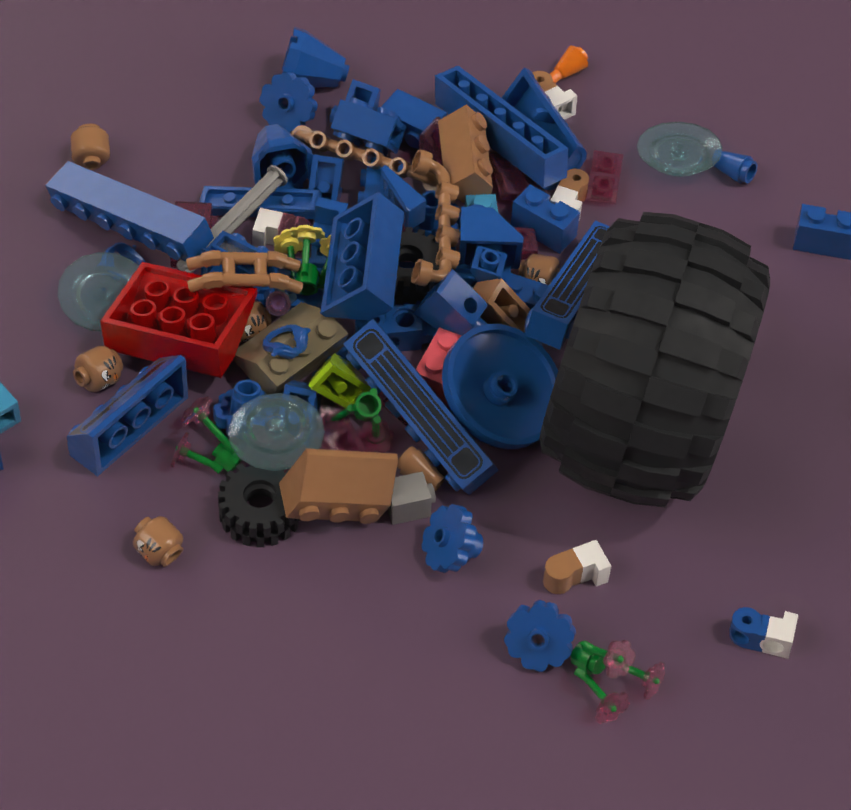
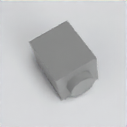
M423 471L395 477L391 506L387 509L392 525L431 517V504L436 502V496L432 483L427 484Z

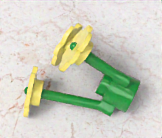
M299 225L298 227L285 229L281 232V235L273 238L275 244L274 251L288 254V257L296 259L295 254L297 251L303 250L302 264L298 272L291 271V279L303 282L300 295L305 296L314 295L317 293L318 288H324L328 261L327 258L321 273H319L316 265L309 263L310 243L320 239V252L328 257L331 235L325 238V232L322 231V228L310 225Z

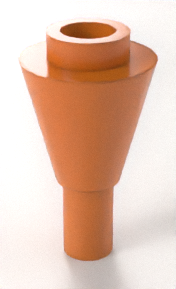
M570 45L564 52L554 70L550 73L555 84L560 79L588 68V55L581 47Z

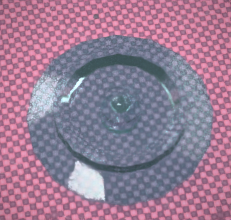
M668 122L648 128L640 136L637 150L640 158L650 167L667 175L682 177L692 176L712 168L720 160L722 145L719 138L709 129L692 123Z
M96 252L80 257L66 268L59 280L58 299L63 312L75 324L90 331L102 332L100 320L138 266L132 260L117 253Z
M282 393L261 395L244 403L233 415L228 428L230 445L238 457L255 468L271 471L290 469L306 448L320 449L325 434L322 417L312 404L297 396Z

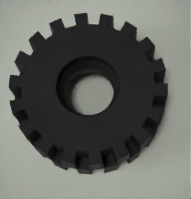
M405 227V232L401 234L398 263L402 261L416 263L418 259L433 263V270H439V265L435 263L439 250V243H435V236L430 234L426 237L425 230L418 229V232L414 233L412 232V227ZM398 266L394 300H396V304H403V302L416 304V301L420 300L421 302L429 290L437 283L429 282L426 287L413 284L411 282L413 268Z
M257 460L249 461V467L245 468L243 463L236 466V473L230 470L226 474V481H221L219 485L220 491H218L219 519L222 522L224 531L226 533L231 531L232 539L237 541L242 537L243 545L250 546L251 541L257 542V547H264L265 541H270L271 546L278 544V537L281 536L285 541L290 537V530L294 532L297 530L298 521L301 520L286 518L279 482L286 475L284 473V465L277 463L275 467H272L271 460H264L263 465H257ZM257 495H264L272 498L273 503L267 507L257 508L249 505L247 500Z

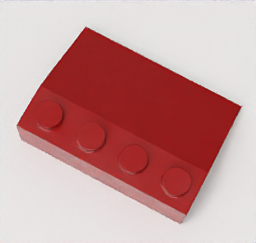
M142 262L100 320L104 346L113 349L117 353L154 362L158 358L182 355L186 358V370L222 378L237 352L258 294L257 288L222 286V288L214 287L207 290L202 289L190 292L187 281L202 275Z

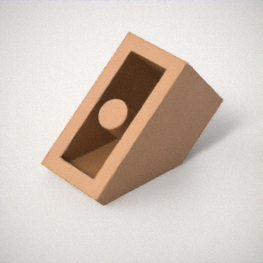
M502 278L477 282L473 289L488 305L480 318L488 324H503L525 332L526 317L530 308Z

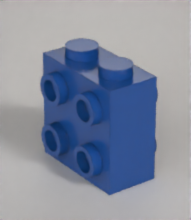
M353 97L350 98L349 102L340 99L339 105L333 107L330 122L332 123L331 128L338 132V138L348 140L357 147H360L361 142L365 143L366 148H373L384 156H387L388 152L398 153L407 126L400 121L401 117L395 115V112L382 107H378V110L374 111L373 107L367 105L368 103Z

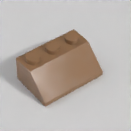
M466 104L438 121L443 167L449 173L450 183L459 186L457 198L464 204L465 195L491 194L493 188L491 177L493 169L488 153L490 146L485 129L487 128V123L481 113H476Z
M306 448L279 482L286 518L300 519L301 521H312L315 519L330 520L334 523L360 521L363 524H370L376 522L391 506L398 464L397 454Z

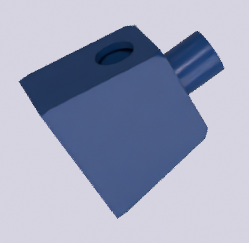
M453 269L429 290L413 312L437 330L440 327L459 335H463L475 327L488 324L480 318L488 306L487 302Z

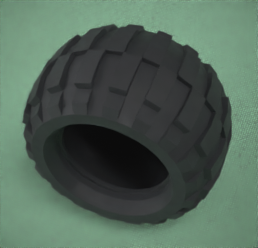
M643 212L640 221L618 218L606 230L565 348L539 437L541 452L561 462L560 474L586 489L636 505L665 507L670 498L691 501L703 489L733 412L756 341L770 289L769 267L750 257L751 245L725 230L675 214Z

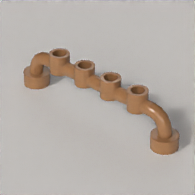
M305 125L297 126L291 133L310 149L315 148L320 152L331 151L347 161L355 159L375 170L386 165L401 178L410 177L419 180L427 191H436L438 185L437 177L429 171L425 176L413 173L411 170L412 165L403 158L396 157L391 159L373 148L363 150L348 140H333L321 131L314 132V130ZM323 138L322 144L318 146V141ZM349 146V152L347 154H344L346 147ZM376 155L375 162L371 163V158ZM403 164L402 171L398 172V166Z
M419 149L413 158L412 172L425 176L429 171L438 179L435 191V198L438 199V207L435 213V219L438 220V229L435 241L439 243V250L435 263L439 265V270H433V263L418 259L411 275V282L413 284L426 287L429 282H440L451 269L455 270L460 261V252L451 250V247L457 245L460 237V230L451 227V225H455L460 213L458 207L451 205V203H455L458 197L459 186L450 183L449 173L440 163L432 160L433 155L431 152Z

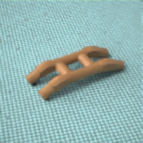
M209 250L202 252L201 255L186 259L190 271L202 267L220 266V264H222L223 273L209 272L202 274L201 277L188 280L190 292L202 289L207 290L214 287L222 288V286L277 288L300 294L303 288V282L291 279L287 275L281 273L267 274V267L284 268L293 272H298L300 268V260L288 257L286 254L278 251H267V253ZM235 265H254L255 274H236Z

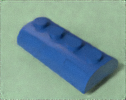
M523 68L502 96V99L568 148L567 171L575 168L580 169L587 157L585 148L569 128L565 119L562 118L549 96L539 85L533 73L529 69ZM558 181V182H556V183H554V184H552V185H550V186H548V187H546V188H544V189H545V190H554V189L557 188V186H558V184H559L560 181Z

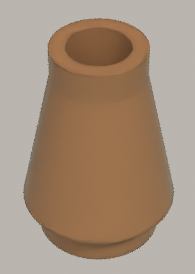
M414 446L409 447L398 460L397 467L400 469L401 475L423 471L427 484L432 483L434 491H437L445 481L444 476L421 448L417 450Z

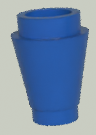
M721 150L715 152L711 162L713 167H716L739 184L743 182L750 183L758 167L757 162L753 160L752 156Z

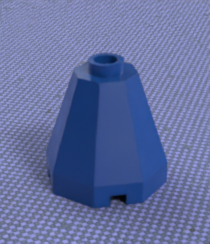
M294 27L293 36L290 38L283 62L282 74L293 72L297 78L306 77L314 88L338 87L340 81H346L350 65L345 64L346 58L311 33Z
M280 125L265 126L257 134L252 154V170L255 185L267 174V168L270 165H275L283 170L288 178L287 184L278 188L302 189V183L307 178L310 181L313 159L311 149Z

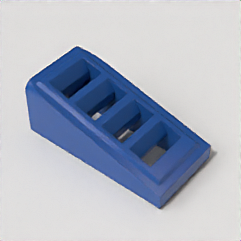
M388 166L381 167L380 190L389 201L404 211L403 225L413 229L425 221L426 199Z

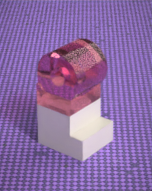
M260 208L252 230V245L257 248L258 246L265 247L266 244L275 245L273 238L281 235L283 230L298 227L299 225L311 226V223L307 219L293 214Z

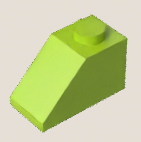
M336 353L323 364L308 384L312 390L345 408L350 404H354L360 394L368 392L371 388L359 370L357 371L348 360Z

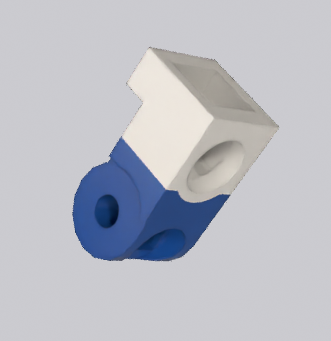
M750 607L739 608L732 616L729 637L735 645L789 659L798 614L785 611L783 619L764 614L761 615Z

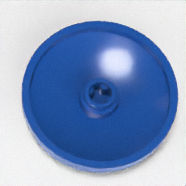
M485 324L469 330L451 346L443 363L442 385L450 410L458 422L471 435L497 448L520 449L533 445L540 440L543 420L558 369L551 356L540 343L526 336L525 332L503 324Z

